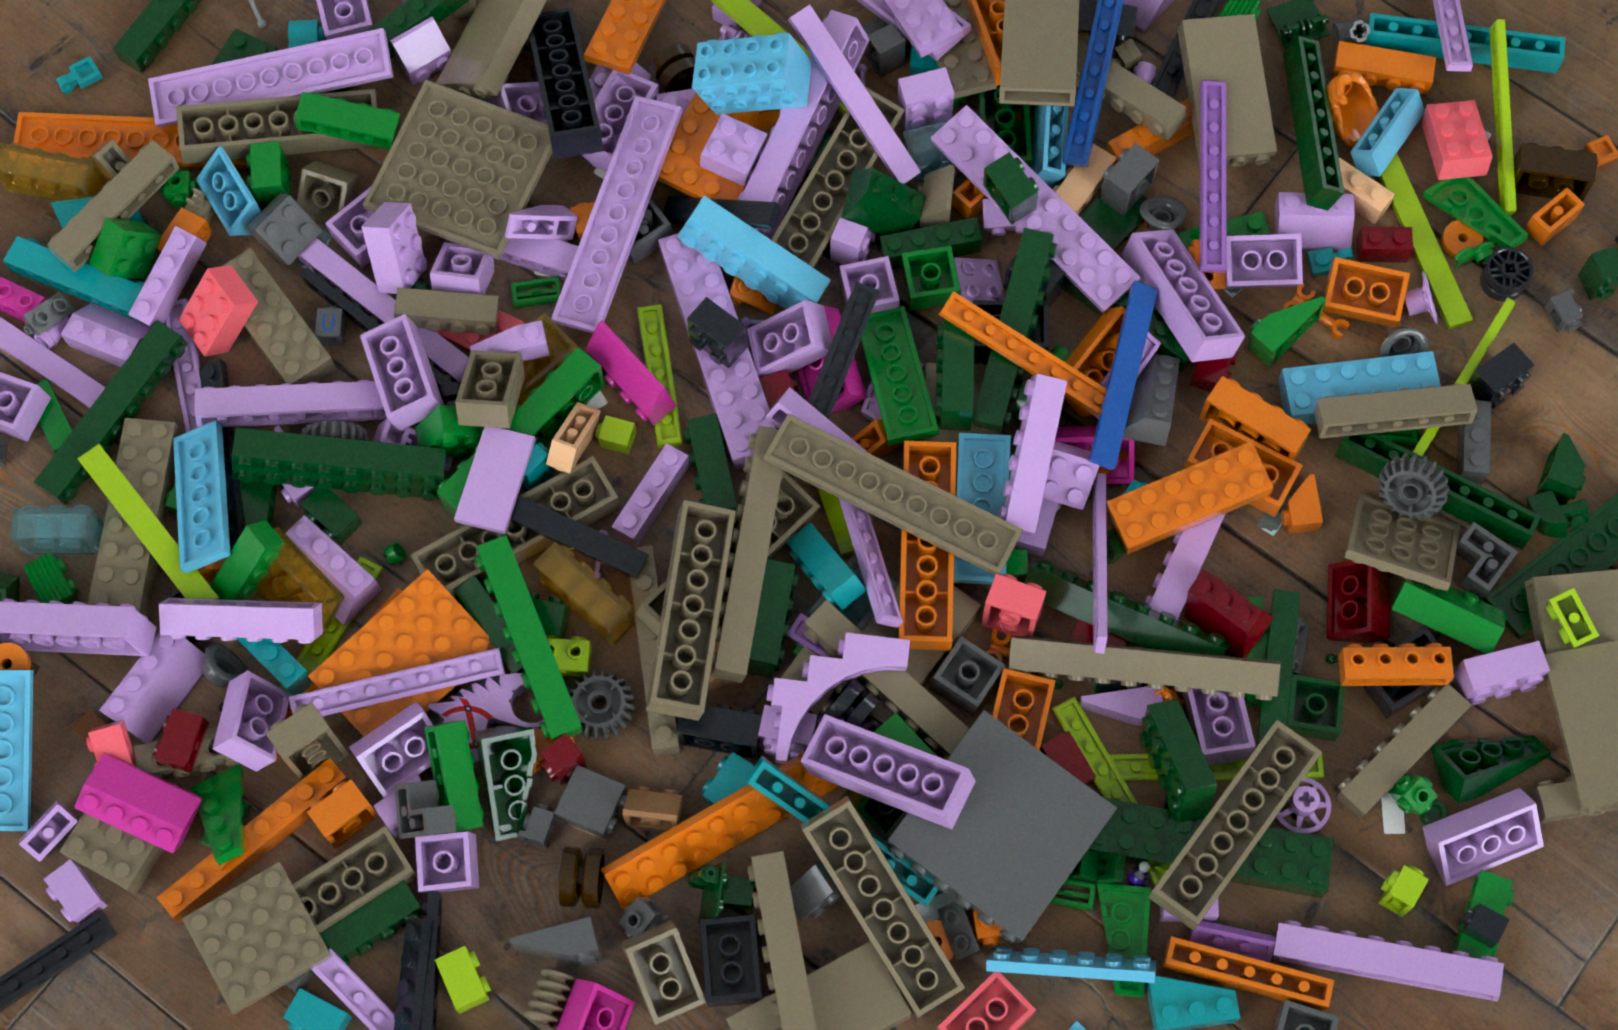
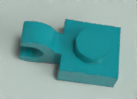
M88 56L68 66L70 73L58 77L56 81L65 95L72 92L77 84L83 89L103 79L91 57Z
M1332 247L1307 251L1306 257L1313 278L1329 275L1330 266L1335 257L1351 260V258H1354L1352 248H1344L1333 253Z

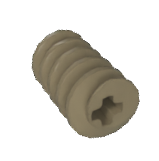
M543 969L540 974L546 980L541 979L536 983L542 990H534L532 995L537 1000H530L528 1006L534 1011H525L524 1016L531 1023L541 1028L554 1030L549 1025V1022H558L559 1019L553 1012L563 1011V1008L557 1002L567 1001V998L561 992L571 991V987L566 984V980L575 981V978L559 970Z

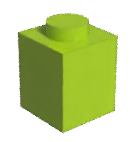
M605 415L603 423H599L596 430V437L600 447L629 455L637 433L636 426L633 422Z

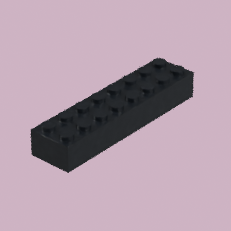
M573 8L541 12L529 34V41L553 158L560 159L602 152L603 144L599 120Z

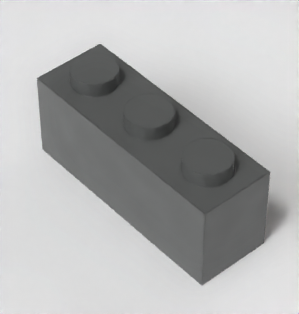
M1475 400L1478 410L1473 423L1458 425L1457 474L1476 484H1483L1490 474L1491 402Z

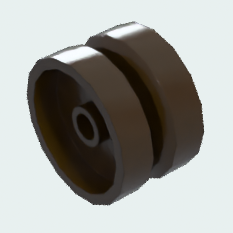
M564 847L559 871L560 906L575 907L579 902L581 893L582 903L585 908H600L604 887V874L601 871V868L605 867V852L603 848H589L583 863V854L579 847Z

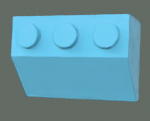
M218 147L196 178V181L229 236L251 235L245 227L261 211L224 148Z

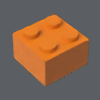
M352 779L348 782L343 781L334 787L332 794L325 799L320 798L311 805V809L307 811V814L335 849L379 817Z

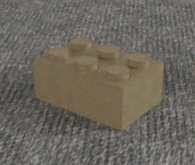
M471 350L455 401L459 425L510 428L525 378L522 353Z
M83 813L59 852L136 896L164 849Z
M672 920L621 942L649 1015L655 1025L706 1003L677 927Z

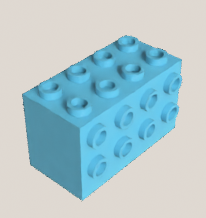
M779 32L776 35L768 36L754 35L749 38L732 37L729 40L711 39L707 42L697 43L692 89L716 115L807 107L812 61L789 33Z

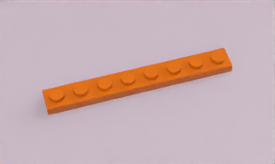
M953 291L939 313L941 317L1032 375L1041 374L1066 380L1067 385L1064 395L1096 416H1100L1106 388Z

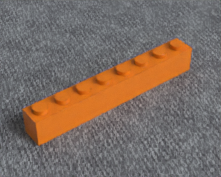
M329 757L244 826V854L218 865L212 852L160 894L157 899L173 919L180 924L183 923V917L205 905L310 819L307 811L311 809V805L320 798L325 799L333 793L335 786L349 780Z

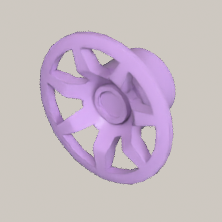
M1422 271V287L1406 291L1405 300L1408 312L1412 316L1428 311L1431 313L1436 325L1438 324L1435 305L1433 304L1426 274Z
M1303 778L1301 782L1311 784L1313 787H1300L1298 785L1293 795L1287 800L1290 803V807L1281 813L1279 812L1276 818L1290 831L1309 834L1321 829L1326 824L1331 813V801L1328 792L1320 783L1311 778ZM1317 789L1323 795L1325 803L1320 802V796L1316 791ZM1326 808L1325 816L1320 822L1314 811ZM1295 813L1297 815L1296 827L1288 824L1283 817ZM1306 816L1316 825L1311 828H1301L1303 819Z

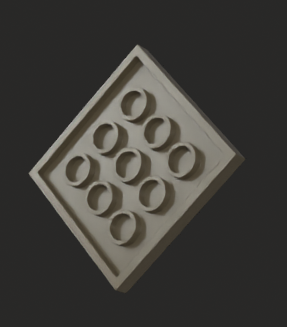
M1360 493L1355 507L1344 558L1350 559L1355 563L1375 567L1383 572L1402 576L1407 580L1427 584L1435 589L1448 591L1452 580L1460 525L1434 516L1430 518L1425 516L1421 521L1417 516H1414L1411 520L1405 514L1399 517V512L1396 510L1390 512L1391 505H1383V500Z
M281 862L274 864L182 918L231 1013L234 1015L332 957Z

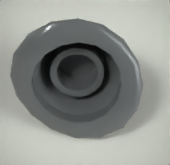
M1156 196L1143 201L1140 205V214L1150 231L1176 229L1184 223L1187 218V209L1184 203L1175 197Z
M1404 326L1395 327L1387 332L1383 338V343L1380 347V357L1427 352L1429 340L1418 329Z
M209 643L205 648L206 660L203 664V673L206 679L213 685L228 687L229 681L248 671L240 658L224 645Z

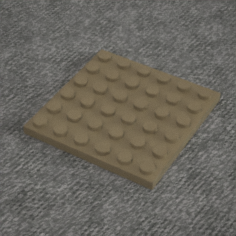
M425 80L363 202V207L375 212L384 202L411 203L413 213L416 216L417 229L501 260L511 239L505 237L509 214L526 208L552 154L547 124Z

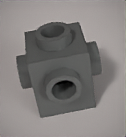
M637 897L634 902L624 909L623 917L619 923L625 928L624 933L631 938L661 925L668 914L650 897Z

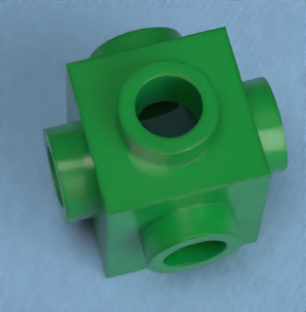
M178 169L160 187L162 197L165 196L171 208L185 207L187 205L186 198L191 199L194 194L192 189L193 187L198 189V184L196 180H193L189 171Z
M1406 773L1388 792L1396 801V805L1407 814L1410 812L1421 815L1427 812L1432 807V802L1438 797L1432 789L1433 784L1426 777Z

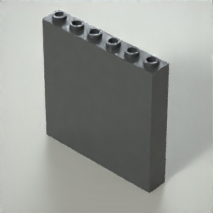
M983 710L947 759L950 762L969 768L976 781L953 829L908 813L888 839L886 845L890 847L888 851L900 860L904 857L912 863L910 868L921 876L926 874L934 880L932 884L943 893L949 891L956 896L955 901L966 910L972 908L979 913L977 918L989 927L993 924L1001 930L999 934L1010 943H1014V941L1020 943L1069 877L1117 807Z

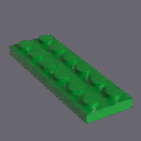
M902 306L871 313L861 337V343L888 445L939 435L937 421L905 307Z

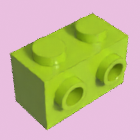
M1567 588L1547 598L1549 605L1545 606L1552 621L1558 620L1561 626L1558 633L1564 644L1570 643L1575 648L1599 636L1575 588Z
M546 635L562 677L581 678L583 673L586 674L587 678H590L592 645L590 641L580 636L571 637L570 640L560 639L556 635Z
M1404 865L1399 871L1394 869L1381 886L1384 893L1378 904L1403 917L1414 908L1429 879L1424 877V873L1414 866L1407 867Z
M463 946L435 959L454 1007L459 1014L490 1000L487 992L491 991L485 975L480 977L476 967L481 965L475 951L469 952L467 947Z

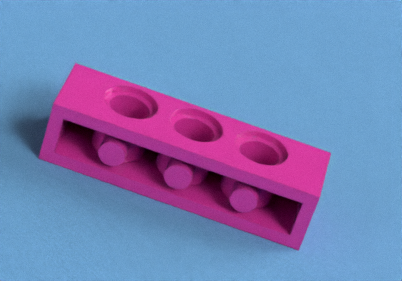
M0 277V311L26 323L27 321L23 318V315L46 299Z

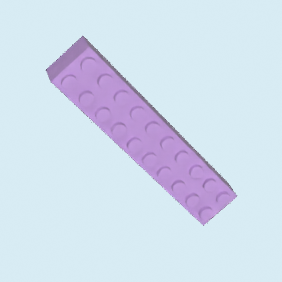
M830 10L828 17L822 23L855 72L870 39L856 17ZM811 54L808 56L812 61L807 107L780 110V117L776 125L770 130L769 140L760 151L759 161L755 169L749 174L748 184L738 197V200L777 202L781 205L773 229L754 228L770 240L787 214L841 101Z
M678 234L658 239L660 254L688 336L687 318L706 297L738 320L720 266L715 262L706 260L694 248L685 246L677 238ZM692 345L714 413L717 414L720 431L734 471L743 469L746 457H750L751 449L747 448L750 434H755L759 425L776 429L765 418L770 409L749 349L747 347L732 366L727 368L723 364H716L705 350L702 349L700 351Z

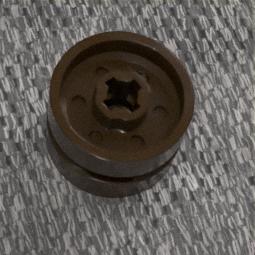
M678 43L659 52L652 60L650 69L665 93L692 88L695 58L686 44Z

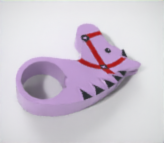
M521 673L503 674L486 678L463 688L446 702L428 705L429 709L439 716L440 723L465 720V725L470 732L469 747L475 761L473 768L480 767L474 731L491 728L494 724L541 729L539 723L544 722L543 720L527 723L515 716L514 699L526 691Z

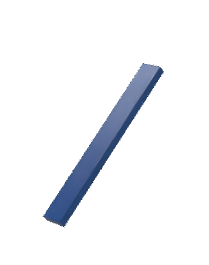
M1124 0L1097 1L1064 151L1063 164L1088 167Z
M1134 281L1131 284L1089 457V462L1113 470L1117 464L1158 289L1138 281Z

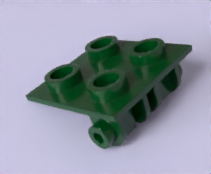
M1292 0L1266 9L1285 49L1291 45L1298 35L1312 40L1330 35L1325 25L1329 23L1328 16L1319 13L1314 0Z
M725 862L715 866H705L688 876V884L692 888L703 890L698 923L702 919L718 917L723 909L724 899L721 897V892L727 880Z

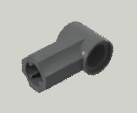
M1357 17L1332 25L1333 37L1337 44L1339 41L1362 42L1371 33L1369 24L1364 23L1363 20H1359Z

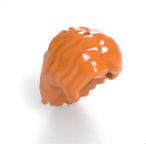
M1350 72L1334 77L1327 85L1334 133L1338 135L1346 146L1354 147L1378 114L1379 107L1374 96H1372V91L1365 78L1357 72Z

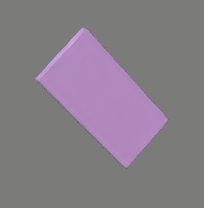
M484 427L454 517L455 522L506 534L535 444V436L502 428Z

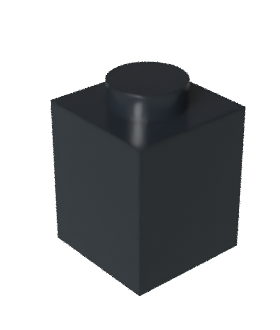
M1479 903L1473 909L1468 908L1461 921L1465 925L1461 932L1492 949L1499 943L1510 919Z

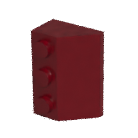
M1352 560L1328 565L1327 639L1357 643L1389 640L1390 572H1383L1375 567L1355 563Z
M1205 569L1201 571L1188 590L1184 617L1191 623L1200 626L1201 630L1206 633L1214 632L1225 637V641L1230 642L1228 650L1237 657L1246 658L1274 619L1272 615Z

